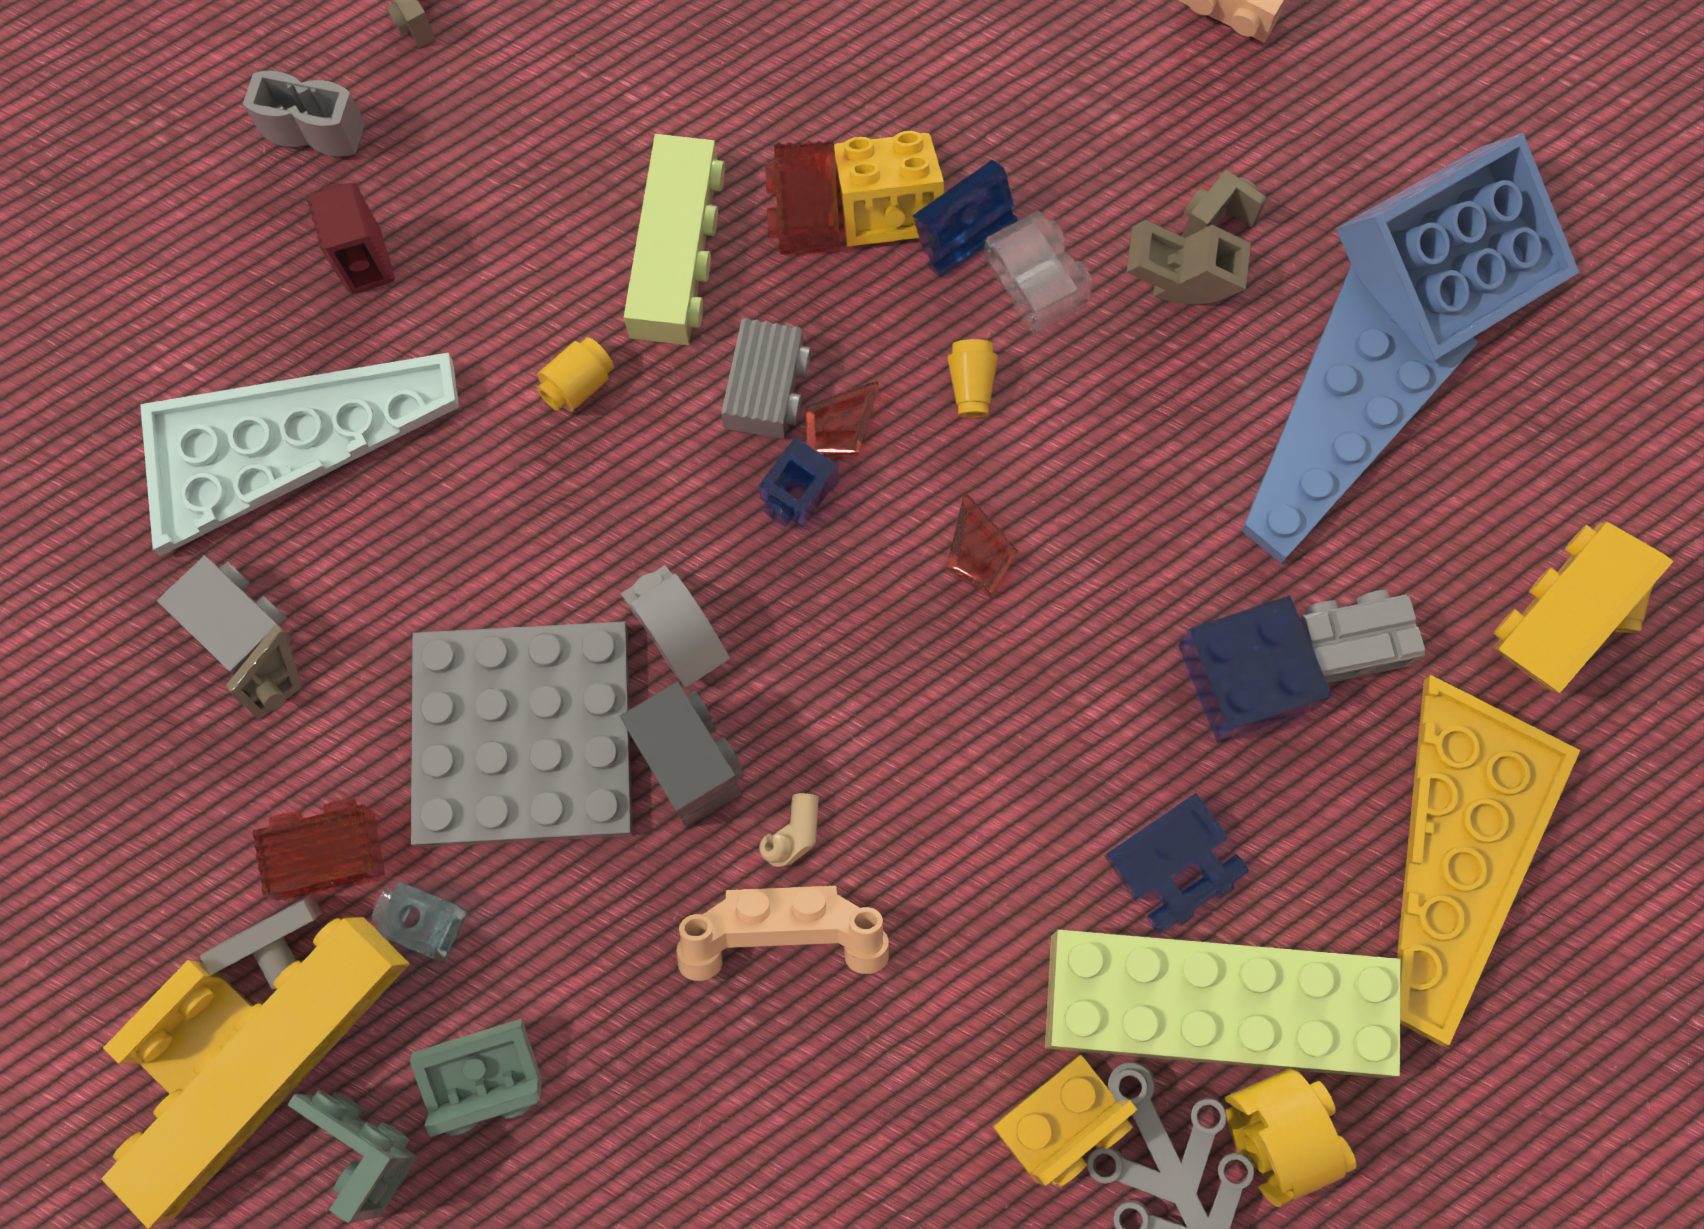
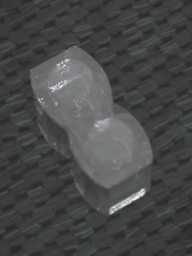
M1039 210L987 237L983 252L994 275L1010 294L1016 309L1034 334L1087 307L1091 295L1090 288L1093 286L1091 276L1085 265L1081 261L1074 262L1065 252L1066 240L1059 225L1054 220L1048 222Z

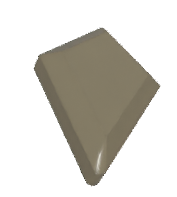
M278 624L273 626L226 684L230 693L258 720L269 712L280 709L289 697L302 688L286 634Z

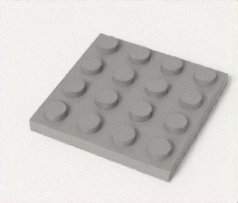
M625 621L413 633L412 846L421 848L633 836L630 733L620 718L621 714L630 710L628 626Z

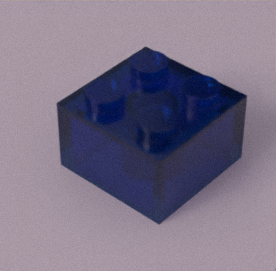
M1290 595L1191 628L1178 645L1217 743L1314 711L1332 696Z

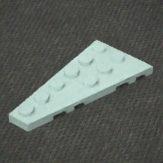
M443 353L140 404L153 551L162 556L459 408L454 366L450 354Z

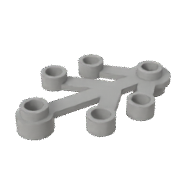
M1129 1061L1117 1066L1109 1077L1108 1089L1116 1101L1131 1100L1137 1108V1111L1132 1115L1159 1171L1122 1157L1120 1152L1112 1146L1107 1149L1102 1146L1096 1148L1091 1153L1087 1163L1088 1171L1092 1178L1100 1183H1111L1116 1180L1175 1203L1186 1226L1149 1214L1143 1203L1130 1199L1123 1201L1117 1207L1113 1218L1115 1228L1130 1229L1122 1223L1121 1213L1125 1209L1132 1208L1137 1210L1143 1219L1142 1225L1136 1229H1231L1242 1189L1251 1183L1254 1176V1166L1251 1159L1239 1151L1228 1152L1221 1158L1218 1174L1222 1182L1209 1217L1197 1195L1215 1134L1220 1132L1226 1123L1227 1113L1224 1105L1212 1097L1202 1098L1195 1103L1191 1112L1193 1128L1181 1162L1151 1101L1155 1091L1153 1074L1145 1065L1139 1062ZM1130 1075L1139 1079L1142 1090L1138 1096L1128 1097L1121 1091L1120 1082L1123 1077ZM1212 1105L1218 1109L1220 1121L1215 1126L1208 1127L1199 1121L1198 1110L1202 1106ZM1100 1154L1112 1156L1116 1162L1115 1172L1108 1175L1100 1173L1095 1166L1096 1157ZM1231 1160H1240L1246 1165L1248 1173L1240 1181L1231 1180L1225 1173V1165Z

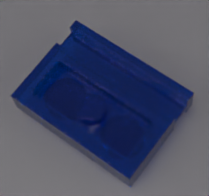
M993 159L912 215L923 251L930 260L928 267L940 278L1019 223L1018 217L1012 212L1014 202L1005 168Z

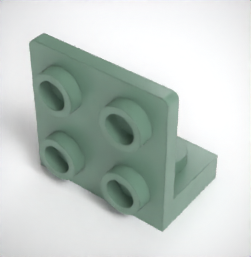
M319 1090L315 1095L294 1094L288 1103L289 1107L364 1156L360 1163L356 1160L352 1161L338 1178L333 1189L338 1194V1197L329 1211L347 1223L380 1218L418 1159L417 1155L405 1148L410 1140L404 1134L385 1123L380 1122L378 1127L371 1123L365 1122L359 1118L363 1108L338 1092H333L331 1096Z

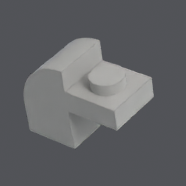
M665 565L655 572L643 575L633 586L621 593L629 609L648 632L665 662L685 688L730 659L695 599L676 573L672 574Z

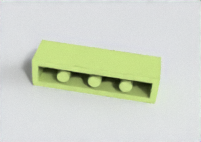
M655 134L623 317L629 339L689 345L692 328H700L703 298L697 297L699 281L707 282L709 278L711 254L710 251L704 250L707 236H715L718 220V207L712 205L714 191H722L725 177V162L717 160L715 140Z

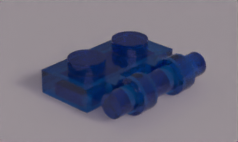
M1197 793L1104 856L1136 902L1153 890L1159 896L1163 905L1147 915L1149 923L1158 934H1161L1175 923L1179 926L1187 923L1194 918L1193 911L1214 896L1220 899L1235 889L1234 882L1249 873L1247 865L1237 854L1220 864L1211 851L1225 842L1228 836ZM1194 863L1201 872L1202 878L1180 892L1171 878Z

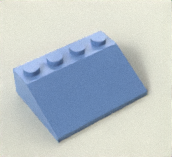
M1523 133L1477 148L1336 228L1356 276L1428 362L1437 360L1579 273Z

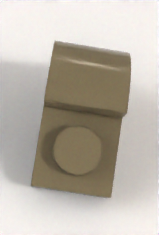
M1144 220L1132 226L1126 272L1153 284V297L1181 304L1212 303L1246 289L1251 243L1214 225H1210L1184 238Z

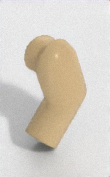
M804 793L792 795L790 823L774 835L768 833L760 842V854L764 860L776 867L788 866L814 847L817 833L819 796Z

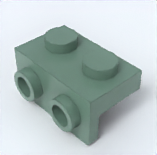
M522 1018L412 1052L410 1064L428 1112L425 1128L429 1137L442 1133L448 1136L460 1135L474 1128L478 1122L499 1115L502 1118L517 1117L530 1110L534 1104L540 1101L542 1077Z

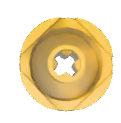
M1288 1068L1225 1097V1101L1233 1106L1226 1109V1121L1235 1146L1239 1152L1246 1154L1251 1159L1253 1166L1267 1180V1182L1258 1185V1187L1274 1206L1279 1208L1343 1179L1346 1173L1356 1169V1160L1351 1148L1342 1136L1337 1135L1330 1116L1336 1112L1335 1105L1329 1092L1320 1081L1309 1085L1298 1070Z

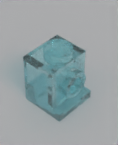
M399 881L394 891L386 889L380 895L374 907L372 919L379 922L376 930L383 937L445 963L468 911ZM418 908L420 911L418 924L407 928L404 922L410 909Z

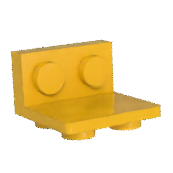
M904 131L896 134L894 137L879 139L854 137L845 143L833 145V155L842 194L847 247L946 235L944 180L929 133L920 134L915 131Z
M187 960L103 1049L118 1064H140L171 1094L177 1089L184 1090L197 1076L193 1071L194 1067L209 1051L217 1046L223 1048L237 1033L233 1028L234 1024L253 1005L219 972L210 975L204 963Z
M1078 1055L992 1127L1034 1182L1044 1186L1052 1182L1053 1185L1058 1184L1059 1187H1062L1087 1166L1082 1156L1096 1145L1097 1148L1103 1146L1107 1149L1132 1129L1133 1126L1127 1118L1137 1111V1108L1131 1100L1116 1101L1111 1091L1084 1057Z

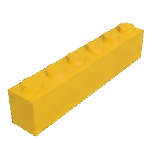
M364 917L343 918L342 920L336 918L323 927L313 940L316 948L303 962L298 960L292 963L280 973L273 983L277 990L263 1005L261 1003L255 1004L242 1014L233 1026L237 1033L223 1048L217 1046L209 1051L194 1067L193 1071L197 1076L184 1090L177 1089L155 1108L153 1115L157 1119L144 1133L138 1132L132 1135L115 1151L113 1158L117 1162L101 1179L148 1229L177 1217L410 965Z

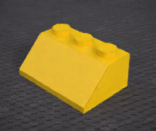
M1609 522L1600 523L1594 529L1585 525L1565 548V551L1571 554L1570 558L1558 572L1549 567L1529 590V593L1535 596V599L1522 614L1513 609L1493 633L1500 640L1492 649L1544 689L1560 693L1674 562L1665 554Z

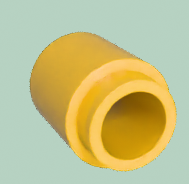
M586 337L581 343L574 341L537 373L541 383L537 387V391L543 400L554 410L558 411L564 408L569 412H573L609 380L608 373L614 369V364L606 351L593 339Z

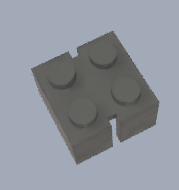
M677 681L620 715L622 722L686 829L742 795L737 782L739 778L744 776L740 768L741 764L725 737L716 742L713 740L710 734L716 731V728L711 721L712 717L696 690L686 695Z

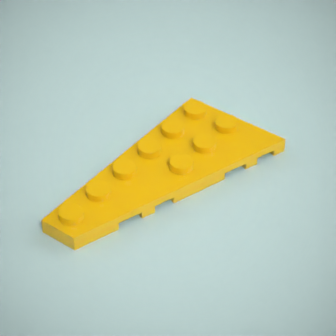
M1432 675L1425 678L1423 683L1397 959H1401L1400 1024L1441 1046H1449L1580 750Z

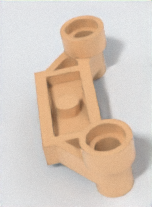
M836 886L726 890L725 900L702 915L694 914L682 920L679 926L680 941L676 949L678 967L681 974L694 981H704L714 977L721 970L723 964L722 950L735 947L839 943L844 946L846 964L853 971L861 974L878 972L886 966L889 960V940L887 934L883 931L881 914L873 908H860L837 895Z

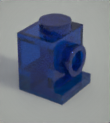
M795 437L758 485L760 499L765 502L762 507L763 511L771 519L783 526H788L792 520L803 527L830 490H834L839 483L838 465ZM793 487H801L806 491L800 499H796L788 493Z

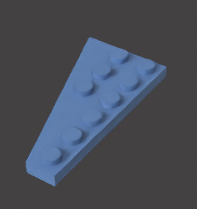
M1351 264L1294 400L1285 427L1280 434L1271 461L1241 529L1244 534L1281 564L1479 343L1476 339L1471 338L1437 360L1428 362L1359 280Z

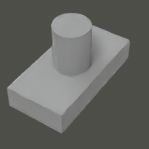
M312 894L201 954L200 958L208 973L212 975L253 954L271 989H274L273 983L280 973L297 961L284 936L312 922L323 913Z

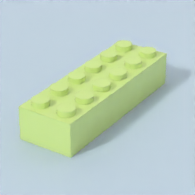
M1057 930L1051 936L1045 1049L1273 1069L1292 1068L1298 1071L1377 1078L1400 1076L1401 959Z

